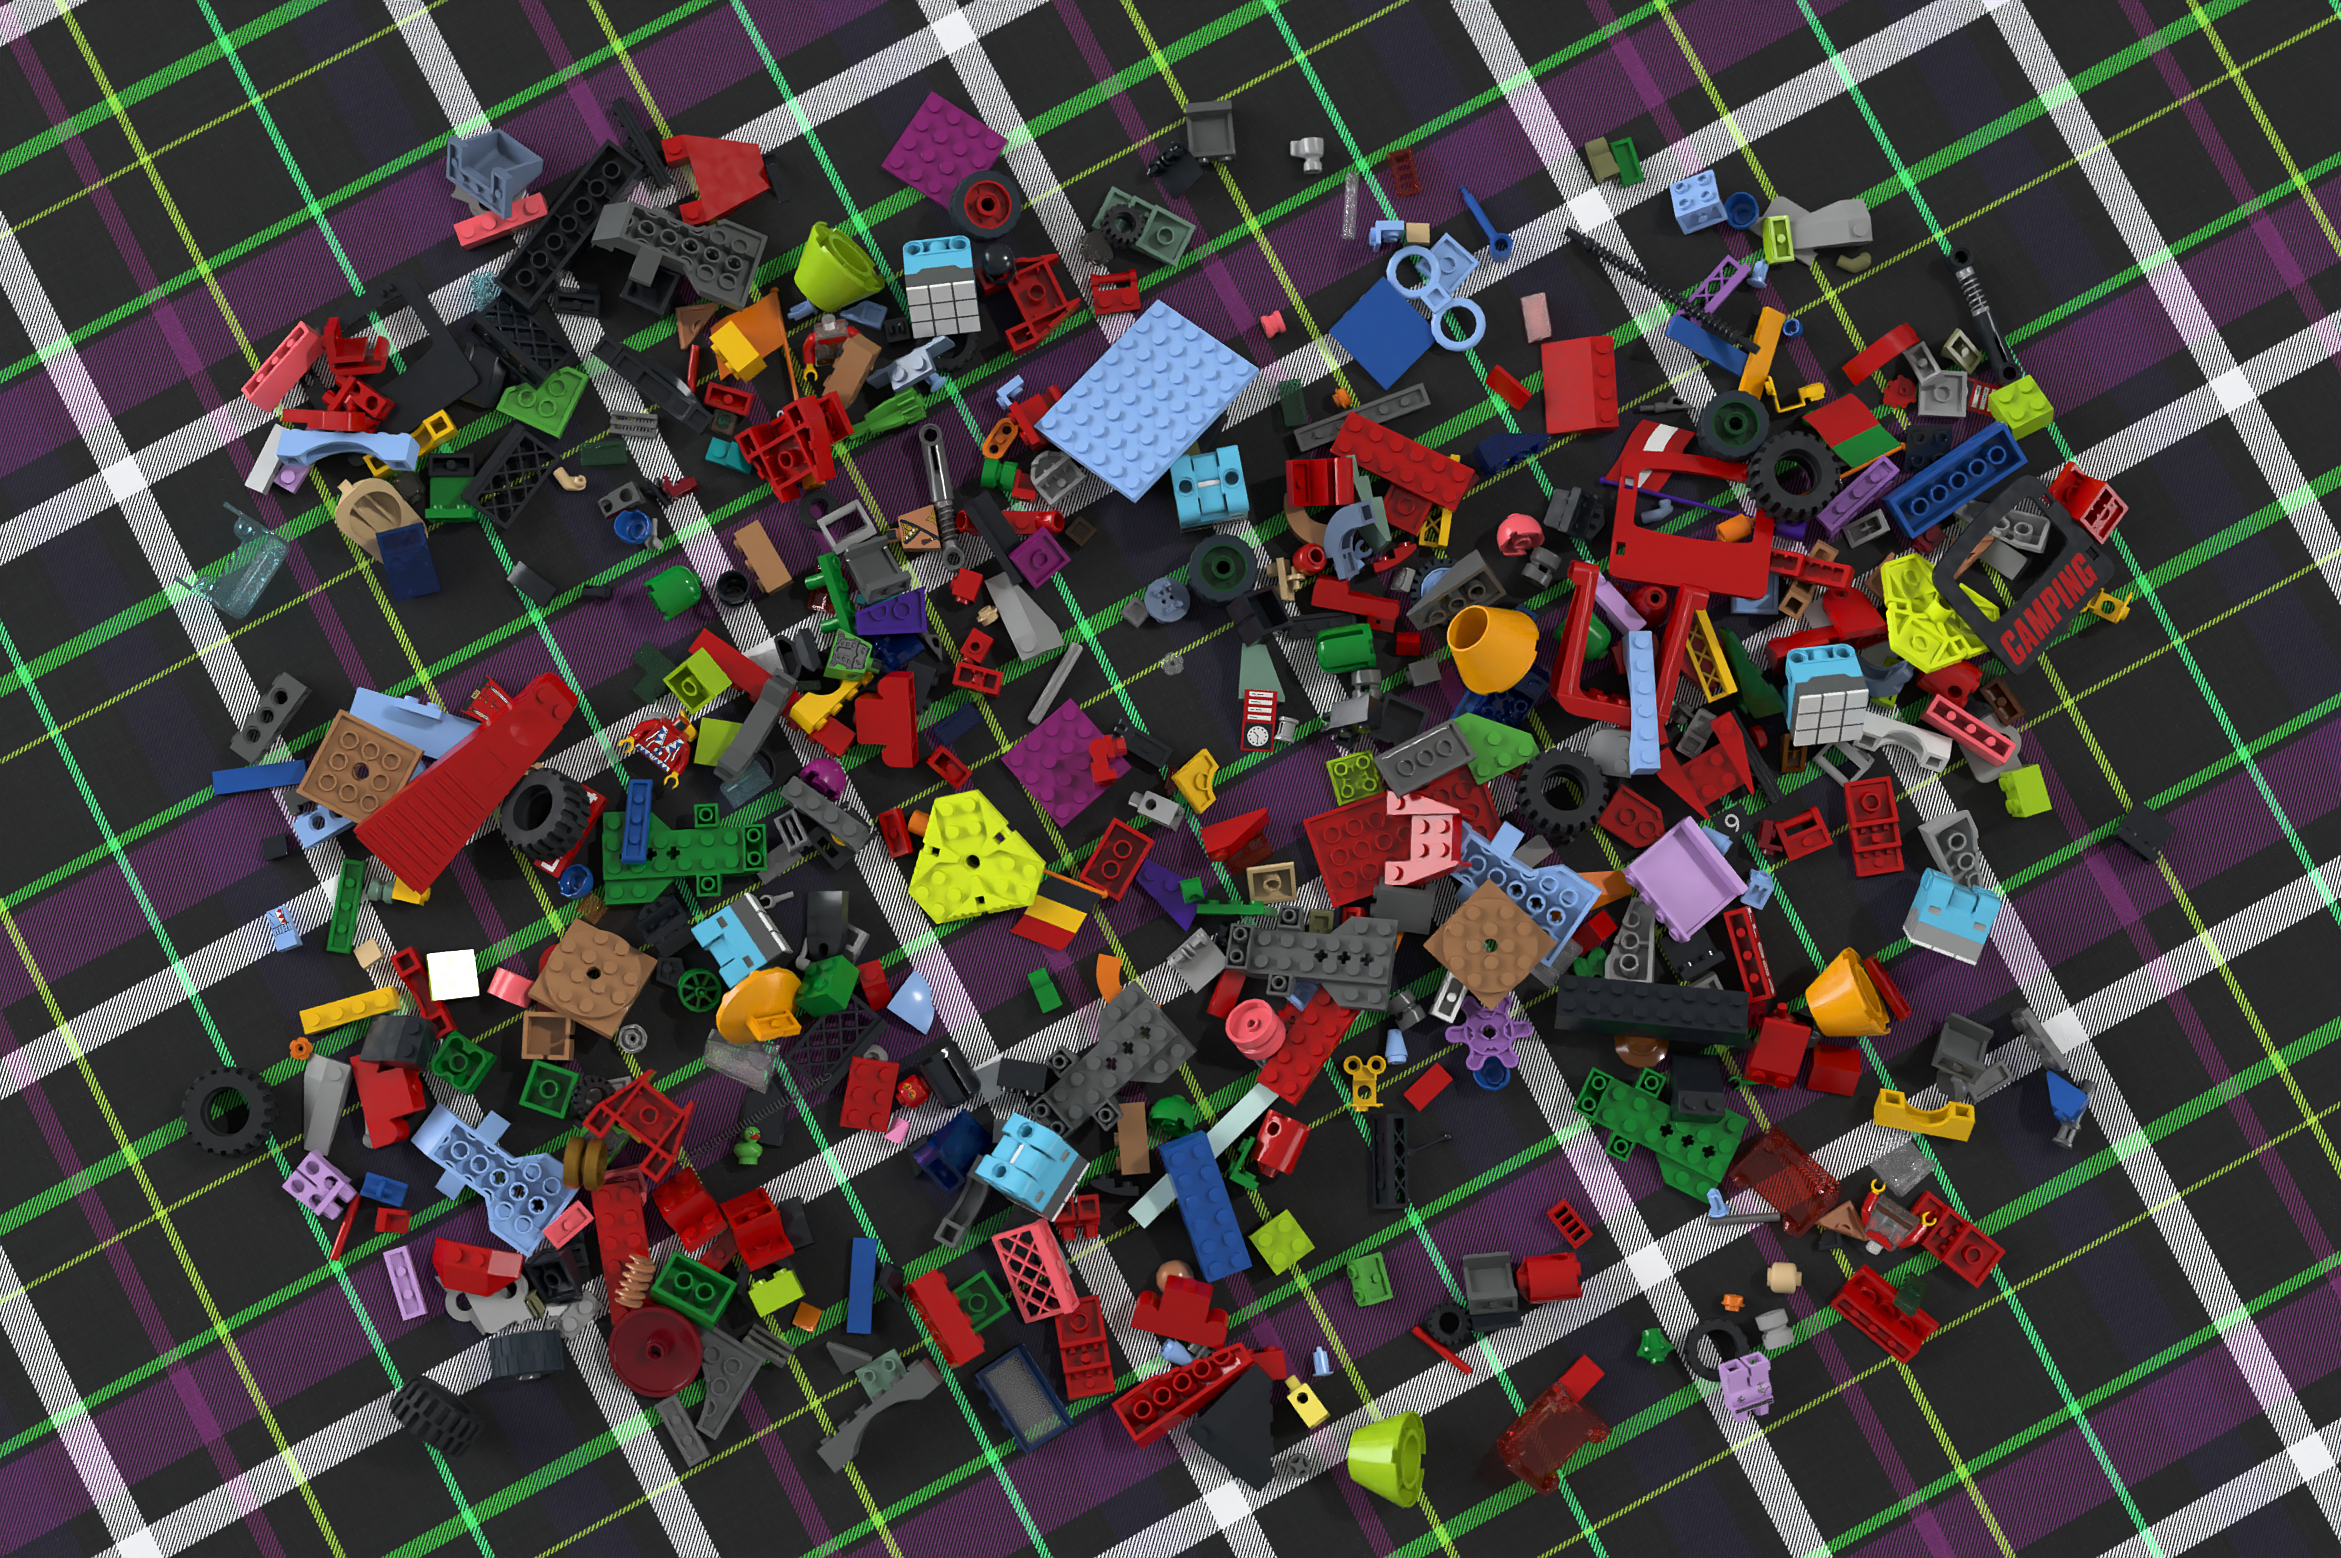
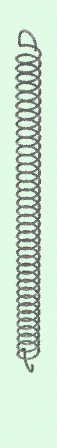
M819 1075V1077H820L821 1080H822V1084L818 1081L817 1078H816V1080H817V1082H818V1086H817V1085L814 1083V1081L812 1080L815 1089H816V1087H819V1084H820V1085H823V1082H825L820 1075ZM806 1087V1090H807V1093H806V1092L802 1089V1092H803V1095H802V1094L799 1092V1090L796 1088V1090H797L798 1093H799V1097L795 1094L794 1091H793V1093H794L795 1098H796V1100H797V1098H800V1095H801V1096H804V1093H805V1094H808V1091H810V1090ZM785 1095V1097H786V1099H787V1101H788V1104L783 1100V1102H784V1106H783V1105L780 1103V1101L777 1099V1101H778L779 1104H780V1108H779V1107L776 1105V1103L774 1102L777 1111H778V1109L781 1110V1106H782V1107H785V1104H786V1105H789V1102L792 1103V1102L787 1098L786 1095ZM770 1104V1106H771V1108H772V1110H773V1113L768 1109L767 1106H766V1108H767V1110H768V1112H769V1115L764 1111L763 1108H762V1110H763V1112L765 1113V1117L761 1114V1112H760L759 1110H758V1112H759L760 1115H761V1119H760V1118L757 1116V1114L755 1113L758 1122H759V1120L762 1121V1117H763V1118H766V1115H767V1116H770V1113H771V1114H774V1111L777 1112V1111L772 1107L771 1104ZM751 1115V1117H752V1119H753V1121H754V1124L751 1123V1121H750L749 1118L747 1117V1119H748V1121H749V1123H750V1126H749V1125L746 1123V1121L743 1119L744 1123L746 1124V1128H745V1127L742 1125V1123L739 1121V1123H740L741 1126H742V1129H743V1128H744V1129H747V1126H748V1127H751V1124H752V1125H755V1122H756V1123H758V1122L753 1118L752 1115ZM736 1124L739 1133H740V1131L743 1132V1130H741V1129L738 1127V1125ZM732 1126V1128H733V1130H734V1132H735V1135L732 1134V1132L730 1131L729 1128H728V1130H729V1132H730V1134H731V1137L728 1136V1134H727V1132H726L725 1130H724V1132H725V1134L727 1135V1139L723 1136L722 1133H720V1134L722 1135L724 1141H725V1140H728V1137H729V1138H732V1135H733V1136H736V1133L739 1134L738 1132H736V1130L734 1129L733 1126ZM717 1135V1137H718V1139H719V1141H720V1144H721V1142L724 1143V1141H722V1140L719 1138V1136ZM713 1137V1139H714V1141H715V1143H716V1146L713 1145V1143H712V1141H711L710 1139H709V1141H710V1143L712 1144V1148L708 1145V1143H707L706 1141H705V1143H706V1145L708 1146V1150L704 1147L703 1144H701V1145L703 1146L705 1152H703V1151L700 1149V1147L698 1146V1148H699V1150H700V1152H701V1155H702V1153L705 1154L706 1151H709V1148H710V1149H713V1146H714V1147H717V1144L720 1145L719 1143H717V1141L715 1140L714 1137ZM695 1148L694 1150L697 1153V1157L690 1150L691 1154L693 1155V1159L689 1156L688 1152H686V1154L689 1157V1160H694V1157L698 1158V1155L701 1156Z

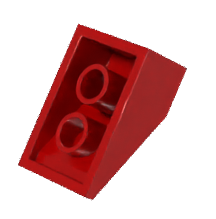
M1765 1017L1748 1052L1744 1079L1755 1083L1776 1086L1781 1089H1791L1799 1071L1811 1028Z

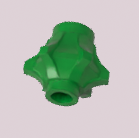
M1659 1328L1648 1329L1642 1332L1641 1346L1637 1351V1357L1646 1358L1651 1362V1365H1659L1665 1362L1664 1358L1670 1351L1674 1350V1346L1666 1341Z

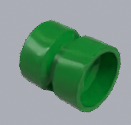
M986 457L981 487L994 489L996 486H999V489L1002 491L1012 492L1018 463L1005 461L1001 464L998 459Z

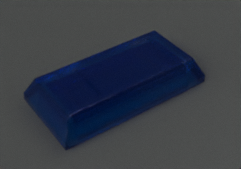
M968 701L932 728V730L944 746L947 747L983 719Z

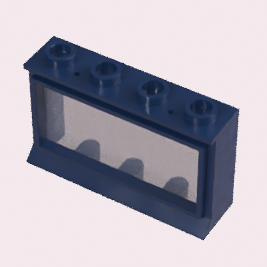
M1024 1342L975 1374L977 1379L974 1382L981 1392L986 1391L990 1397L987 1402L994 1412L999 1411L1003 1417L1000 1422L1007 1433L1012 1431L1016 1438L1013 1442L1020 1453L1024 1451L1028 1455L1048 1440L1075 1424V1420L1073 1417L1071 1418L1065 1409L1062 1400L1058 1398L1052 1389V1385L1039 1369L1038 1363L1032 1358Z

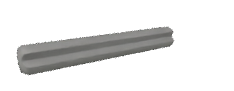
M1071 643L1028 716L1029 722L1035 725H1039L1083 650V647L1078 643Z

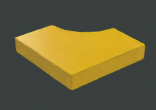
M1207 749L1199 751L1171 777L1196 814H1201L1216 800L1212 791V780L1219 766Z

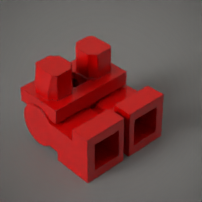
M1108 734L1103 736L1104 739L1096 738L1089 744V756L1091 761L1094 762L1090 763L1095 789L1118 784L1116 769L1110 770L1108 762L1109 764L1116 763L1115 757L1127 755L1124 737L1111 739V735Z
M1098 1194L1077 1196V1202L1075 1203L1073 1197L1068 1198L1054 1220L1058 1231L1060 1230L1063 1242L1076 1241L1074 1229L1084 1228L1085 1240L1097 1239L1098 1226H1100Z

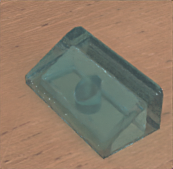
M756 760L749 765L733 786L725 781L719 787L735 809L773 782L759 761Z

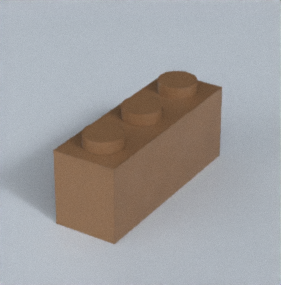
M860 333L853 338H847L842 346L844 352L842 356L835 360L832 366L835 370L832 375L830 374L823 384L826 388L822 396L829 392L837 391L844 409H847L855 402L882 349Z
M758 520L734 533L736 540L733 542L739 553L744 552L748 559L745 563L750 572L757 573L759 580L756 582L762 593L767 591L772 596L794 583Z
M1144 1102L1119 1104L1124 1116L1116 1122L1118 1123V1133H1114L1115 1147H1120V1156H1116L1117 1170H1122V1175L1150 1173Z

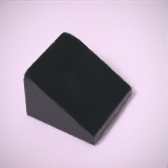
M286 833L262 839L265 861L271 862L291 856Z

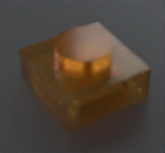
M590 892L575 910L595 925L609 906H606L602 900Z

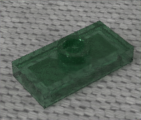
M1301 378L1278 382L1285 428L1308 425Z
M627 441L580 443L581 466L628 465Z
M1910 1271L1906 1274L1892 1303L1911 1318L1916 1314L1930 1285Z

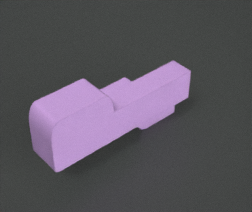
M1599 572L1594 599L1607 612V618L1623 635L1628 631L1641 630L1647 624L1646 621L1609 581L1606 582L1603 575Z

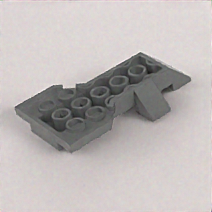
M630 201L604 205L591 243L612 252L614 247L636 255L628 277L630 280L650 287L657 268L661 265L686 275L699 296L742 313L768 236L727 219L717 221L716 224L708 227L704 225L697 228L677 220L676 213L654 205L652 210Z
M1280 905L1277 922L1278 930L1255 928L1254 925L1231 923L1224 968L1251 978L1268 979L1266 994L1269 996L1291 997L1298 982L1321 984L1341 1009L1387 1012L1400 923L1398 920L1352 916L1330 934L1305 932L1303 906ZM1325 955L1327 959H1323L1320 963L1318 958ZM1345 957H1348L1350 959V961H1346L1345 964H1342L1341 960H1343ZM1368 959H1372L1373 962L1369 963L1368 966H1365L1364 962Z
M1134 980L1099 1012L1098 1044L1084 1058H1080L1064 1045H1060L1044 1060L1061 1079L1026 1110L1040 1125L1052 1130L1063 1140L1079 1129L1092 1116L1105 1131H1108L1124 1116L1115 1095L1130 1081L1162 1083L1197 1050ZM1149 1027L1151 1029L1149 1032L1150 1038L1149 1036H1144L1143 1028ZM1127 1043L1134 1044V1046L1132 1047V1050L1134 1051L1133 1053L1132 1051H1127ZM1110 1059L1117 1060V1062L1115 1063L1117 1068H1111Z

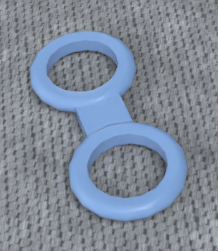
M1414 245L1404 247L1392 256L1386 270L1388 282L1404 298L1410 300L1421 299L1433 312L1431 328L1437 343L1445 349L1455 352L1467 351L1476 346L1485 332V315L1480 306L1475 302L1463 297L1451 298L1439 284L1441 268L1435 254L1427 248ZM1407 256H1421L1431 266V279L1421 289H1406L1396 279L1397 265ZM1454 307L1467 308L1476 318L1477 326L1474 334L1462 342H1455L1446 338L1440 327L1442 316L1446 311Z

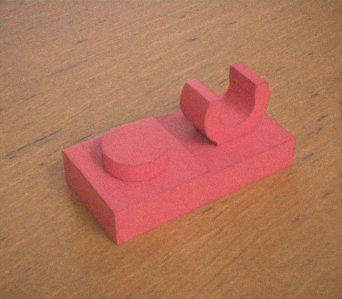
M577 1200L542 1232L558 1250L591 1222L594 1217Z

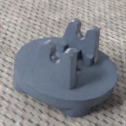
M1163 577L1155 580L1148 586L1144 594V601L1147 611L1159 623H1172L1180 620L1187 613L1190 606V595L1187 588L1180 581L1174 578Z

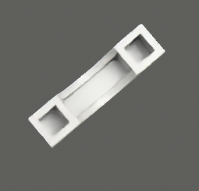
M1866 711L1861 739L1853 740L1852 745L1874 752L1882 745H1899L1909 750L1916 757L1920 767L1942 773L1950 759L1953 739Z

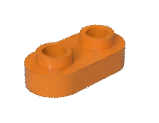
M1009 418L999 420L982 445L984 456L998 460L1002 459L1018 436V425L1013 426ZM1006 427L1011 429V433L1008 435L1003 433V429ZM996 446L998 447V452L991 453L990 448Z

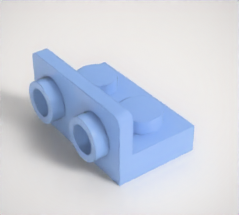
M1376 221L1375 226L1369 232V246L1374 247V252L1379 251L1381 239L1387 243L1397 242V239H1401L1404 231V221Z

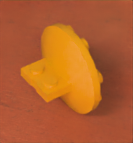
M780 967L753 971L748 978L744 979L722 997L723 1002L716 1015V1024L719 1032L727 1041L734 1044H750L757 1041L799 1034L802 1027L793 1015L799 1007L795 1000L798 988L802 984L792 971Z

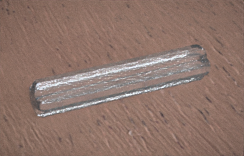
M1347 172L1343 238L1347 240L1355 238L1359 174L1357 172Z

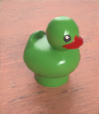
M751 1126L744 1131L745 1140H740L733 1147V1151L738 1157V1164H757V1158L762 1154V1146L756 1143L760 1138V1131L756 1127Z

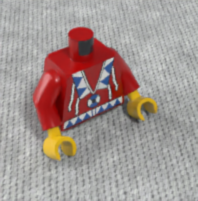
M681 715L674 722L670 721L667 717H662L659 720L655 718L640 722L628 734V739H621L618 742V747L627 742L628 749L624 753L632 752L635 747L667 774L671 771L672 774L667 776L663 783L665 785L668 778H672L675 781L672 787L674 789L679 783L677 777L682 775L689 762L690 745L687 743L689 735L684 730L690 723Z

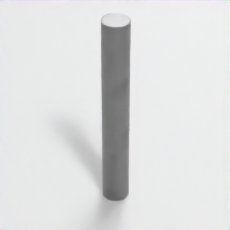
M1779 1212L1725 1215L1719 1218L1708 1216L1709 1226L1780 1221Z

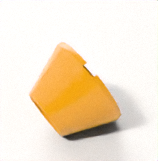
M1473 605L1460 611L1448 628L1447 641L1461 679L1471 691L1479 695L1488 696V693L1496 691L1502 693L1510 689L1528 672L1537 655L1535 651L1536 640H1539L1537 626L1529 616L1520 611Z
M1851 947L1844 949L1806 989L1805 993L1809 1008L1817 1025L1827 1037L1885 1036L1890 1033V1028L1886 1029V1023L1890 1021L1883 999L1869 973H1866L1860 966L1863 960Z

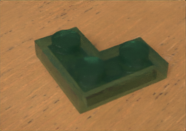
M647 640L632 658L648 673L632 690L651 706L668 688L663 679L677 667Z

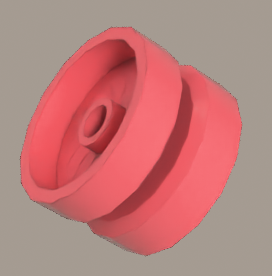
M1246 1000L1235 1007L1226 1021L1228 1037L1248 1059L1261 1060L1273 1055L1282 1046L1286 1037V1028L1283 1021L1264 1000Z

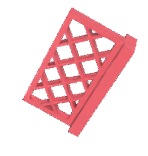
M1046 1218L1038 1219L1034 1223L998 1233L991 1237L1025 1324L1060 1313H1071L1080 1305ZM1031 1231L1034 1239L1032 1245L1020 1239L1023 1232ZM1007 1238L1015 1242L1012 1250L1009 1251L1004 1248L1000 1239ZM1018 1244L1029 1250L1026 1259L1014 1253ZM1032 1252L1041 1256V1266L1029 1261ZM1012 1258L1023 1264L1020 1273L1011 1268L1010 1261ZM1026 1266L1038 1272L1034 1280L1023 1275ZM1041 1274L1049 1277L1051 1282L1049 1288L1038 1283ZM1020 1280L1031 1285L1028 1294L1020 1291L1018 1286ZM1035 1288L1046 1293L1043 1302L1031 1296ZM1049 1295L1058 1299L1060 1307L1054 1309L1046 1304ZM1028 1302L1040 1307L1038 1314L1030 1316L1027 1309Z

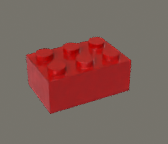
M1114 817L1080 874L1079 880L1096 889L1107 890L1108 897L1120 903L1155 841Z

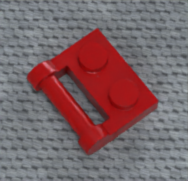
M1129 269V272L1100 276L1090 274L1095 316L1141 311L1136 269ZM1130 281L1131 287L1099 291L1098 285Z
M1817 806L1809 808V811L1783 822L1776 821L1773 824L1788 862L1833 844ZM1812 819L1814 820L1816 826L1787 837L1785 830Z

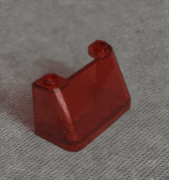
M1772 1125L1756 1141L1728 1174L1736 1186L1746 1188L1750 1185L1784 1216V1230L1798 1239L1837 1203L1842 1190L1838 1181L1776 1125Z
M1557 1381L1501 1435L1497 1442V1450L1510 1471L1546 1498L1559 1485L1557 1470L1587 1440H1590L1593 1444H1598L1605 1441L1612 1431L1568 1386L1561 1381Z

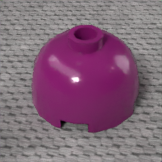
M833 758L813 759L799 774V777L804 779V783L819 794L829 797L828 800L830 802H836L846 788L847 780L845 772L841 768L842 765Z

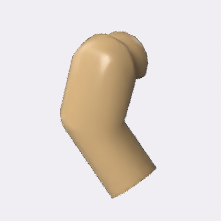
M563 467L553 472L565 490L581 491L586 486V478L582 475L578 477L569 476Z

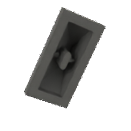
M831 1340L828 1341L826 1346L843 1375L871 1362L875 1356Z

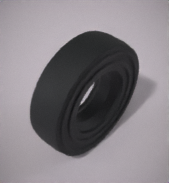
M814 489L807 492L801 498L798 505V514L806 527L815 531H821L817 523L819 519L814 518L810 513L812 504L817 501L826 503L828 506L827 515L839 509L840 505L831 492L824 489ZM837 520L827 525L826 528H831Z

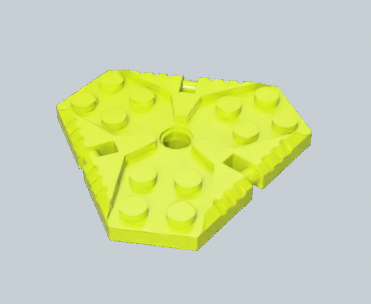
M1915 552L1886 562L1880 568L1884 602L1886 608H1888L1886 617L1890 649L1926 674L1954 663H1959L1962 659H1970L1971 657L1989 652L1990 650L1935 589L1932 582V572L1935 565ZM1963 583L1959 584L1961 589L1990 621L1993 622L2000 617L1999 607Z
M978 789L938 797L935 799L923 838L925 845L919 852L908 893L937 924L980 916L982 912L986 911L990 914L1031 906L1036 899L1046 862L1016 830L1012 832L1006 826L1009 822ZM999 832L1005 838L1002 842L995 836ZM933 847L940 849L939 854L932 852ZM970 855L977 856L980 860V865L973 864L970 860ZM984 896L985 902L979 903L978 897Z

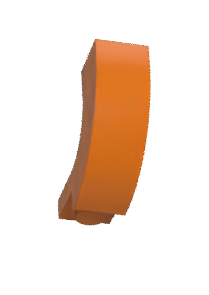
M1099 954L1096 968L1097 983L1102 996L1109 1004L1123 991L1119 982L1122 958Z

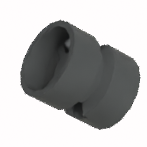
M1536 546L1529 558L1531 563L1525 565L1520 576L1539 588L1547 589L1553 578L1551 572H1556L1562 559L1551 551Z
M1358 670L1351 672V683L1355 687V690L1352 691V698L1371 695L1383 703L1382 690L1378 688L1382 683L1381 670ZM1363 688H1370V692H1364Z
M1409 988L1388 1001L1387 1011L1390 1015L1396 1016L1395 1023L1401 1032L1427 1016L1421 1005L1415 1004L1416 998Z

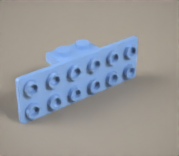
M361 687L357 689L350 710V714L425 751L423 755L435 759L442 757L481 725V723L447 714L440 710V705L428 702L427 706L418 704L419 699L405 695L404 699L394 698Z

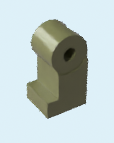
M1600 137L1585 143L1586 152L1598 185L1617 178L1620 170L1617 163L1615 164L1605 138Z

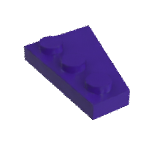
M924 586L855 612L856 636L926 633Z
M1146 858L1135 880L1187 932L1197 913V904H1202L1203 901L1185 905L1179 881L1187 879ZM1202 888L1205 897L1208 890Z

